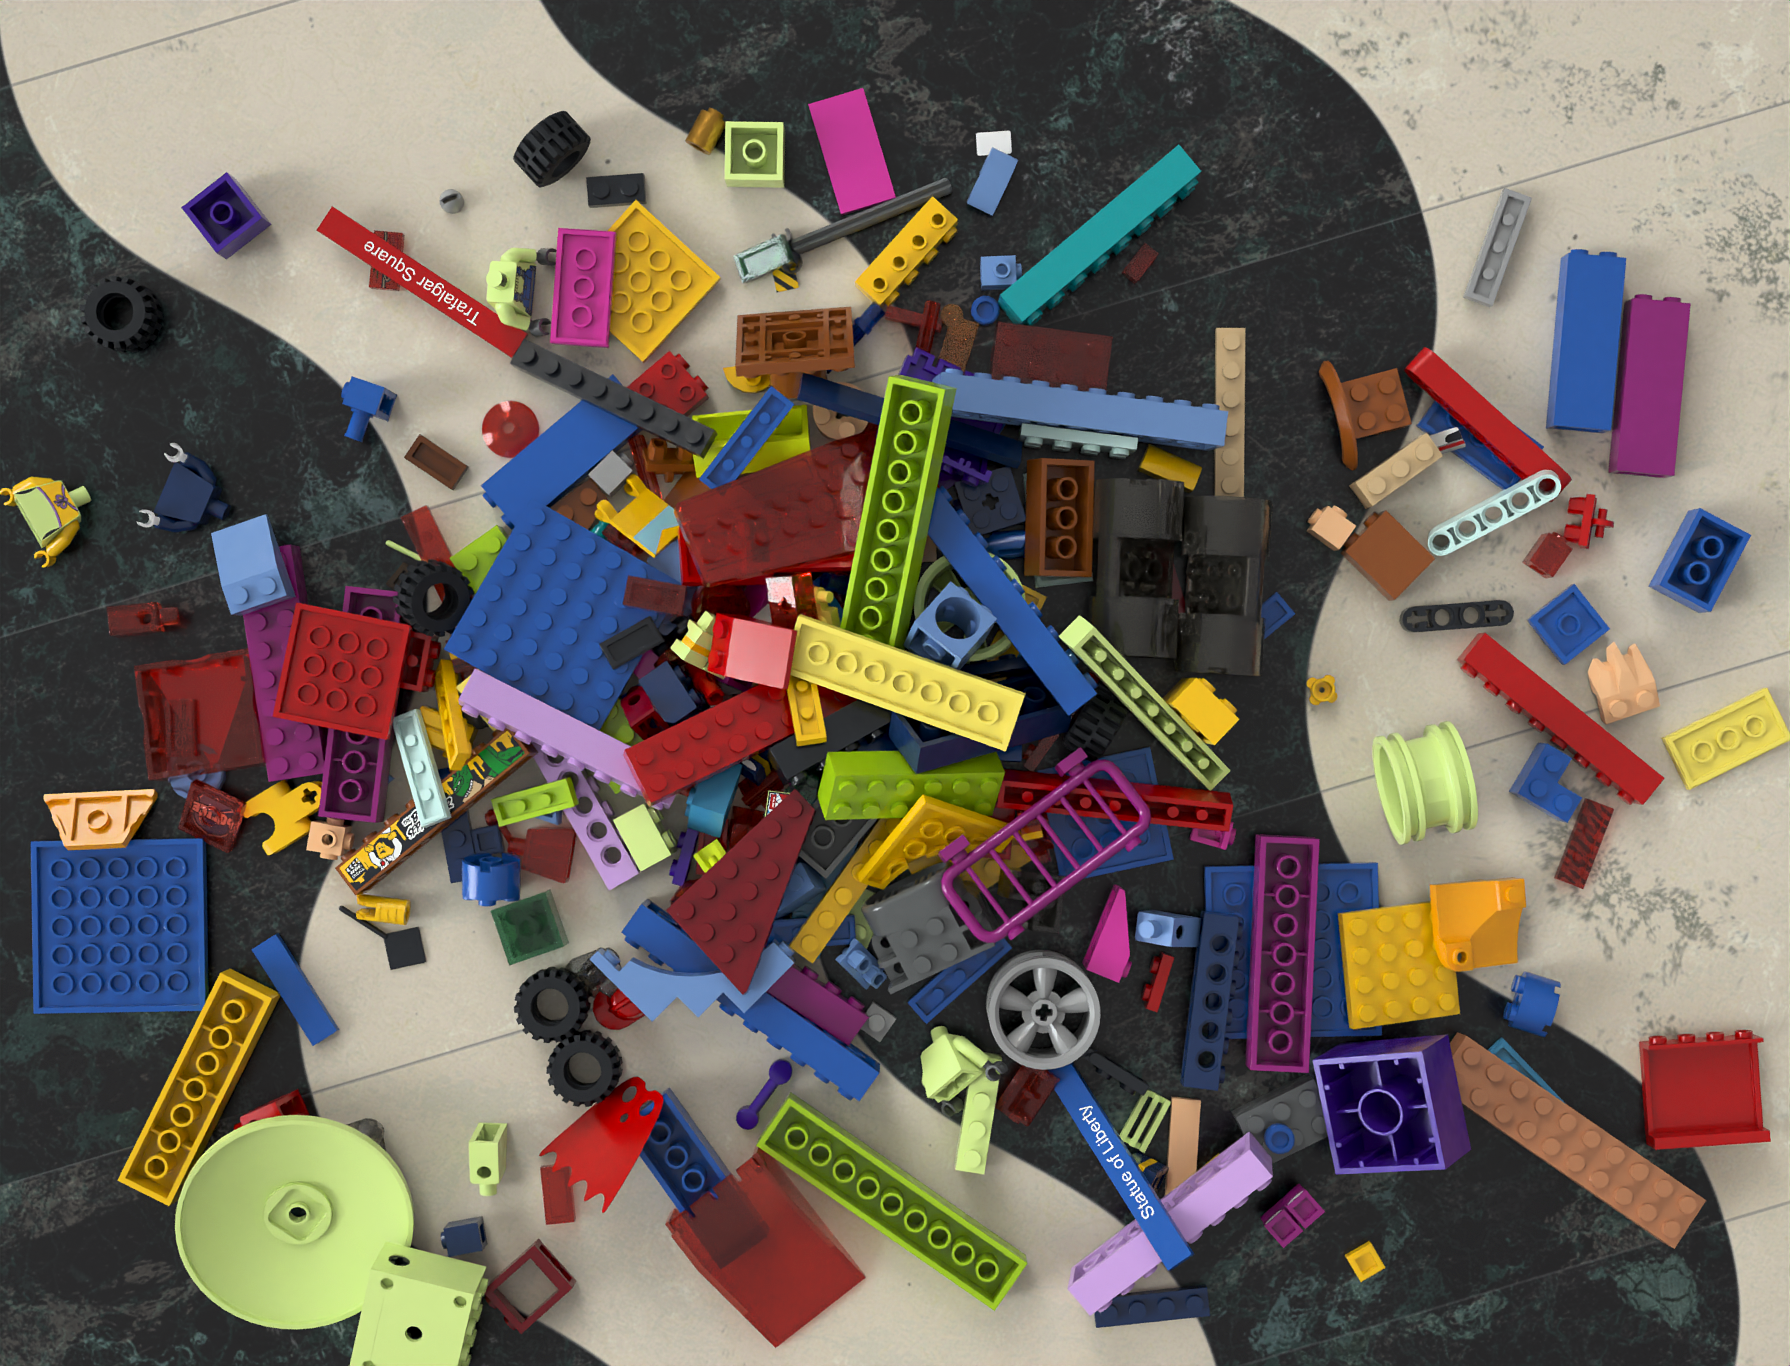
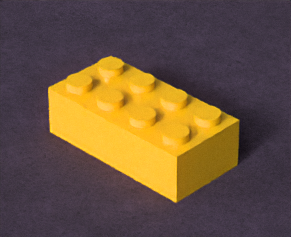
M1182 678L1162 699L1205 744L1215 745L1239 720L1235 715L1237 709L1225 698L1223 700L1221 698L1218 699L1213 694L1216 689L1205 678Z

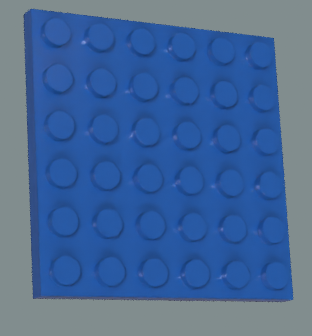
M531 498L445 645L444 650L495 679L600 731L644 654L613 670L599 644L651 616L656 627L659 629L683 586L677 580Z
M206 838L131 839L126 848L67 850L62 840L31 841L34 1014L202 1011L209 996Z
M1376 862L1318 863L1311 1037L1382 1035V1025L1360 1029L1349 1028L1338 913L1379 908L1378 863ZM1254 865L1204 866L1205 911L1234 914L1239 917V922L1243 923L1241 940H1236L1235 951H1239L1238 968H1233L1232 980H1236L1235 995L1229 998L1228 1008L1232 1009L1231 1025L1226 1026L1225 1037L1229 1039L1247 1038ZM1217 936L1212 942V947L1214 950H1222L1226 946L1225 936ZM1218 964L1213 965L1209 970V977L1212 979L1219 978L1223 973L1222 966ZM1212 993L1207 996V1007H1215L1219 1003L1218 994ZM1208 1022V1036H1210L1216 1030V1025L1213 1022Z

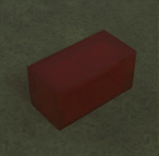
M1144 243L1121 274L1136 285L1158 257L1159 253Z

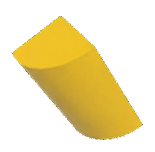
M1148 444L1137 471L1186 493H1191L1196 486L1202 467Z

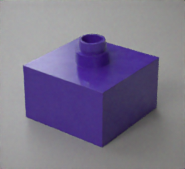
M1448 1034L1340 1043L1313 1059L1336 1175L1447 1169L1471 1150Z

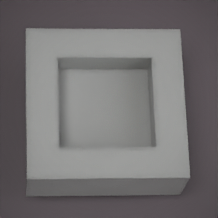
M873 1001L865 1012L869 1018L861 1029L881 1042L897 1017Z

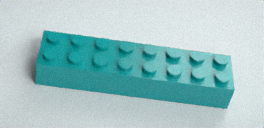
M1180 145L1176 146L1001 293L998 300L999 307L1019 330L1024 326L1030 329L1041 319L1040 316L1043 314V310L1048 307L1051 311L1063 301L1065 292L1068 289L1072 292L1078 289L1085 282L1087 273L1092 271L1095 274L1107 264V260L1110 258L1109 255L1112 252L1115 255L1121 253L1132 240L1131 236L1136 234L1139 237L1151 227V223L1154 221L1153 218L1156 215L1162 218L1173 208L1178 197L1183 200L1195 190L1194 187L1199 183L1197 178L1201 170Z

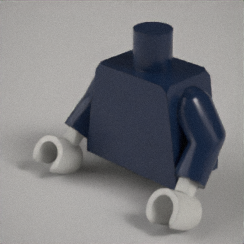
M170 443L172 447L178 449V453L175 456H169L166 453L164 455L169 461L175 463L154 513L145 509L140 510L139 512L149 515V521L145 524L137 522V524L142 527L154 525L157 529L178 533L195 530L199 524L207 525L211 516L224 521L229 515L231 505L218 500L222 488L216 485L217 477L205 461L189 452L183 453L182 448L177 443Z

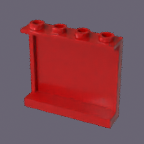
M1752 1030L1734 1031L1735 1035L1724 1036L1723 1032H1707L1706 1037L1695 1038V1034H1678L1677 1039L1667 1040L1666 1036L1648 1037L1649 1041H1640L1646 1144L1655 1150L1771 1142L1770 1130L1763 1127L1757 1044L1764 1042V1038L1753 1034Z

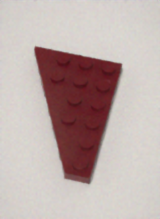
M796 789L666 910L742 995H746L750 990V984L756 968L759 966L762 952L768 942L774 920L783 902L786 888L789 886L798 856L816 814V810Z

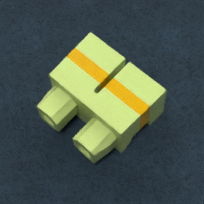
M705 610L697 623L689 619L687 625L688 632L682 641L676 639L671 649L684 661L724 680L725 676L708 671V657L711 652L713 626L716 616Z

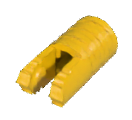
M368 894L357 895V904L376 908H364L356 911L357 919L407 925L411 910L410 900Z

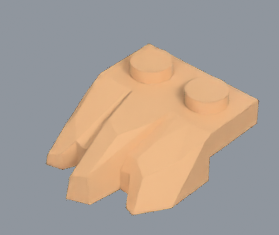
M1613 642L1606 648V662H1601L1598 658L1592 659L1587 673L1591 691L1597 698L1601 721L1605 724L1660 707L1655 679L1635 643L1628 647L1627 654L1623 655L1615 642Z

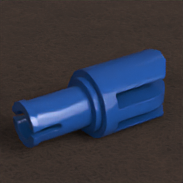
M1024 530L992 532L989 538H984L989 545L985 550L988 553L997 555L1002 560L1025 558Z

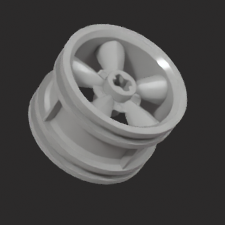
M1031 950L1020 953L1005 962L990 982L986 998V1010L991 1031L1003 1052L1017 1063L1034 1069H1056L1074 1062L1091 1046L1100 1024L1099 999L1085 972L1067 956L1050 950ZM1033 969L1037 991L1030 993L1026 997L1009 984L1017 976ZM1057 970L1070 975L1081 987L1060 998L1057 993L1052 991ZM1042 1004H1046L1047 1008L1051 1009L1050 1012L1045 1013V1017H1040L1039 1012H1036V1009H1041ZM999 1008L1022 1011L1024 1023L1007 1034L999 1020ZM1084 1012L1082 1021L1074 1034L1062 1025L1065 1013ZM1036 1032L1049 1033L1053 1047L1041 1049L1031 1048L1030 1046Z

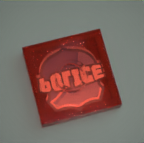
M195 779L191 782L178 829L196 838H204V842L229 853L234 848L247 803L199 779Z

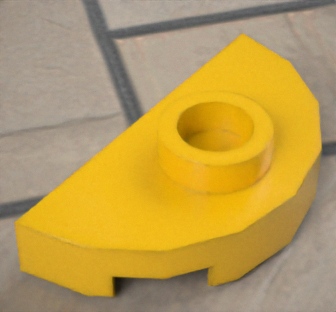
M735 366L723 368L726 379L731 385L744 393L756 394L767 390L770 386L769 374L760 375L756 378L736 377Z

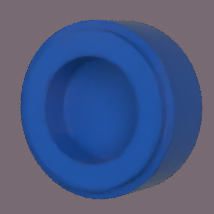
M981 296L973 302L971 316L977 324L988 326L998 319L1000 308L994 298Z
M1276 1123L1267 1128L1264 1134V1141L1273 1153L1285 1154L1294 1146L1295 1137L1288 1126Z

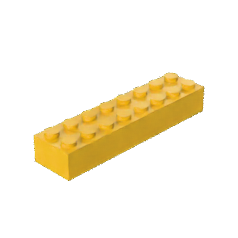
M232 969L219 974L117 1181L168 1206L179 1200L184 1182L193 1166L201 1157L281 996L279 992Z

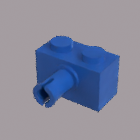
M352 376L350 382L345 383L341 397L344 399L342 404L350 407L353 412L344 436L363 442L370 418L376 417L389 421L397 394L385 387Z

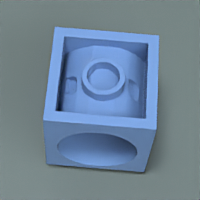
M950 581L914 621L903 646L913 654L960 670L985 642L997 618L993 616L989 608L973 600L964 588L956 586ZM945 621L957 625L965 633L966 638L954 639L945 635L939 629L937 622Z

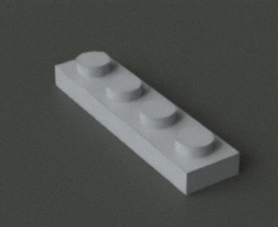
M1507 188L1502 190L1463 298L1487 307L1493 306L1529 208L1531 197Z

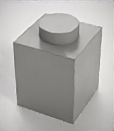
M612 450L588 475L610 497H613L626 484V478L636 473L631 469L634 463L623 452L617 455Z

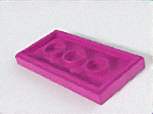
M861 88L808 104L841 216L896 198L864 89Z
M558 228L551 344L609 348L616 232Z

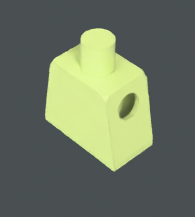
M478 1123L469 1140L470 1182L480 1184V1195L493 1196L497 1194V1184L500 1183L506 1171L507 1123Z

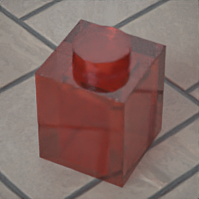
M1556 532L1541 534L1522 563L1545 579L1552 578L1573 549L1567 545L1568 540Z

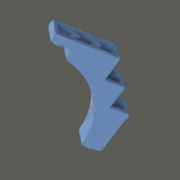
M774 939L762 952L759 966L756 968L749 987V992L746 995H742L721 970L701 973L674 972L646 964L634 957L622 968L619 965L620 959L611 950L608 949L605 952L602 948L590 958L652 1022L677 997L697 1017L722 993L745 1013L795 963L796 959L792 956L795 953L794 950L785 941L779 943Z

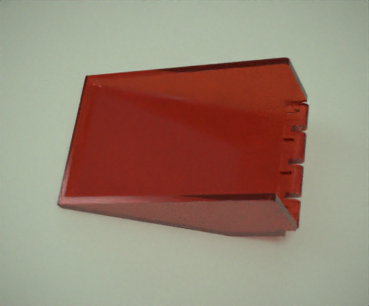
M755 1146L753 1157L736 1169V1172L741 1177L740 1181L732 1173L713 1187L714 1192L718 1196L717 1199L708 1191L690 1205L691 1210L695 1214L694 1217L686 1209L679 1213L675 1208L670 1212L665 1225L671 1231L673 1240L694 1267L776 1348L865 1279L866 1276L777 1161L765 1151Z

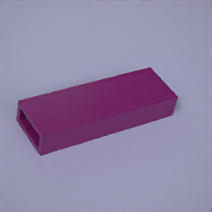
M1637 294L1634 298L1624 303L1608 473L1668 478L1675 475L1691 303H1682L1681 298L1665 297L1661 301L1652 300V295Z

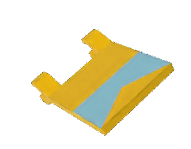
M631 474L626 478L627 484L624 485L623 489L627 494L636 498L619 513L616 512L607 500H601L596 506L597 510L594 515L600 521L610 523L655 558L678 537L679 527H689L691 522L646 488L637 475Z

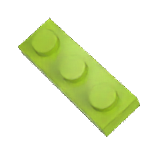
M571 777L491 799L499 827L571 808L579 804Z

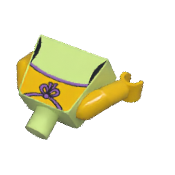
M29 477L16 484L13 489H1L0 495L6 496L10 494L9 501L4 502V505L18 506L41 548L46 546V550L36 552L34 558L38 559L45 555L47 561L42 567L54 565L56 556L71 543L80 528L81 514L78 507L91 501L86 488L82 486L68 493L61 480L54 481L51 478Z

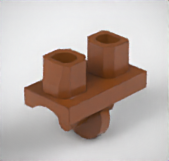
M651 438L648 448L642 449L646 471L654 472V474H663L665 483H672L674 475H683V472H696L692 453L677 446L676 448H668L667 442L661 438Z

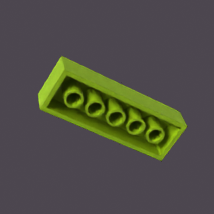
M900 751L828 752L817 797L825 820L904 818L923 794L985 816H992L1005 771L997 752L918 774L914 772Z

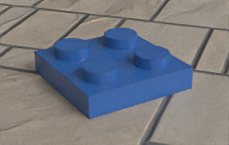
M1571 584L1527 619L1528 623L1562 665L1567 664L1610 630L1575 584Z

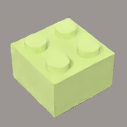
M725 121V182L727 187L784 188V123Z
M647 803L613 820L640 872L677 851L675 845L678 843L671 829L665 830L661 822L664 819L662 811L649 807Z

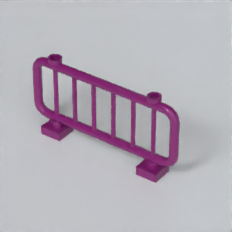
M1081 747L1055 767V770L1061 777L1069 773L1071 777L971 852L967 853L965 850L970 843L964 835H961L938 853L944 864L950 860L953 862V865L946 870L941 880V889L944 896L976 938L986 943H996L1006 936L1012 940L1025 930L1022 926L1023 923L1123 848L1129 852L1142 842L1139 836L1149 828L1151 812L1145 801L1113 762L1099 759L1084 766L1082 762L1088 756ZM1099 771L1107 772L1138 811L1139 821L1128 831H1126L1088 781L1095 773ZM1082 783L1122 834L1105 848L1101 846L1064 797ZM1059 800L1099 851L1081 866L1041 815ZM1035 818L1039 820L1075 868L1072 873L1058 883L1054 881L1018 833L1021 828ZM1012 835L1052 886V888L1034 901L994 850ZM988 853L992 855L1028 903V906L1010 919L970 867ZM965 870L1005 922L996 930H985L954 890V879Z

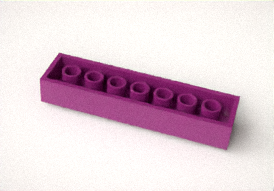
M295 545L279 546L296 597L243 615L269 782L323 774L328 729L326 727L272 717L296 602L308 605L300 547Z
M345 586L342 612L406 624L401 619L402 616L397 614L395 610L399 606L393 602V596L398 595L397 591ZM396 705L394 717H396L397 705ZM393 725L389 740L331 728L328 729L319 817L372 823L384 822L394 738Z
M1256 834L1245 1065L1250 1070L1309 1073L1320 840L1315 837Z

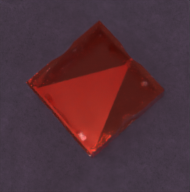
M248 649L209 654L194 660H169L134 666L138 702L144 720L143 741L148 780L165 781L266 765Z

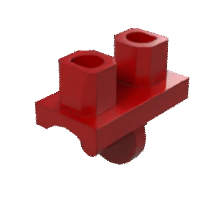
M1586 494V498L1575 497L1569 500L1568 514L1583 516L1581 526L1566 524L1563 539L1578 544L1583 549H1589L1593 526L1596 527L1594 537L1603 538L1605 528H1614V521L1606 520L1607 509L1599 508L1598 517L1594 518L1597 503L1596 495Z

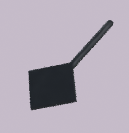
M339 907L341 912L384 939L390 970L426 962L419 927L386 934L368 921L357 919L356 914L346 907Z

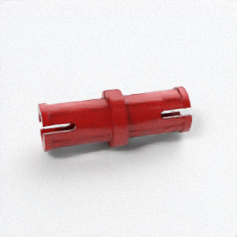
M686 662L687 666H684V668L692 677L695 689L704 695L708 704L714 706L721 703L724 699L722 697L724 692L717 685L715 675Z

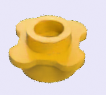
M1325 675L1324 678L1320 679L1311 677L1307 680L1306 685L1310 688L1311 696L1309 701L1311 704L1319 705L1320 702L1325 701L1333 703L1337 700L1338 695L1335 692V679L1333 676ZM1321 687L1325 689L1323 693L1319 691Z

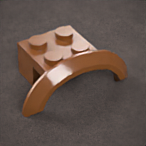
M1329 360L1323 361L1319 375L1327 387L1335 411L1342 443V461L1344 465L1354 471L1358 465L1356 439L1391 432L1412 424L1398 370L1395 368L1341 383L1336 370Z

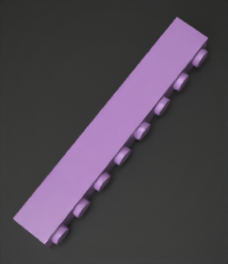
M474 669L458 699L459 705L463 706L461 709L463 712L475 718L481 715L489 719L488 724L500 731H504L507 728L515 732L514 737L526 744H530L533 741L541 745V751L556 758L559 754L569 759L567 764L580 771H583L585 767L595 772L594 777L606 784L613 781L621 785L620 790L627 795L636 797L638 794L644 797L623 756L624 750L631 746ZM676 795L651 807L662 810L664 807L669 810Z

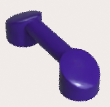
M785 1059L775 1060L769 1069L770 1078L751 1105L743 1106L738 1110L736 1121L741 1128L746 1130L755 1128L759 1121L760 1110L778 1085L785 1084L790 1080L793 1069L789 1061Z

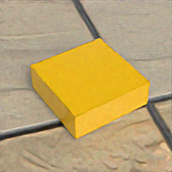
M1370 1241L1345 1255L1360 1282L1386 1268Z

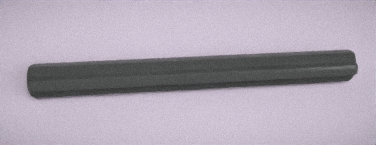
M943 178L795 238L791 241L792 248L799 255L924 205L932 196L938 199L951 194V183L948 178Z

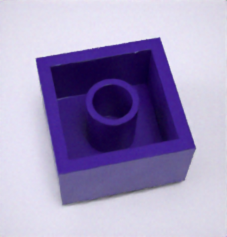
M227 172L181 207L214 251L226 260L272 225L237 179Z

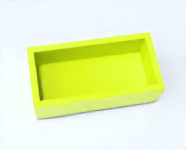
M807 405L792 407L740 475L751 472H772L774 470L812 467ZM752 410L692 416L693 420L714 429L718 434L704 459L693 454L697 478L702 476Z

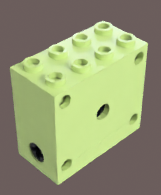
M385 1242L370 1269L350 1366H469L471 1359L469 1351L470 1347H473L477 1333L475 1325L479 1321L483 1304L480 1303L482 1296L486 1293L489 1279L484 1278L486 1266Z

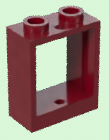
M538 1238L488 1283L485 1300L492 1308H498L505 1316L504 1321L512 1330L517 1329L522 1334L574 1287L576 1279ZM531 1258L558 1290L524 1319L498 1290V1287Z

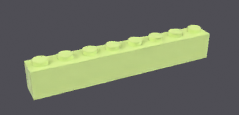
M1079 615L1059 635L1061 640L1194 778L1211 791L1231 771L1102 634Z

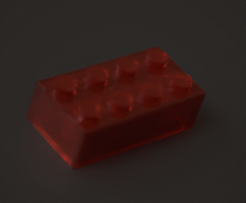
M998 322L994 331L989 374L992 375L994 380H1003V377H1017L1021 379L1020 383L1032 384V381L1038 380L1049 382V387L1060 388L1061 384L1078 386V391L1082 392L1089 391L1090 388L1106 390L1113 337Z

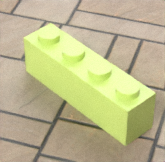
M984 1052L989 1056L988 1060L991 1063L1002 1061L1000 1054ZM984 1067L981 1068L983 1073L970 1083L966 1089L955 1159L956 1170L978 1174L985 1173L999 1080L990 1081L987 1079Z

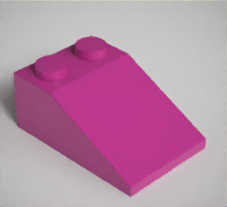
M1114 884L1082 964L1086 970L1119 983L1121 977H1127L1132 962L1129 961L1130 949L1125 890L1119 885Z

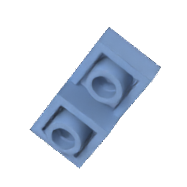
M992 147L967 199V204L993 216L1018 159Z

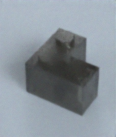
M1008 867L1033 901L1052 888L1040 870ZM1000 869L997 895L1008 899L1022 900V909L1028 906V903L1004 871ZM1048 872L1056 883L1066 877L1055 872ZM1064 893L1023 923L1022 926L1031 931L1059 934Z

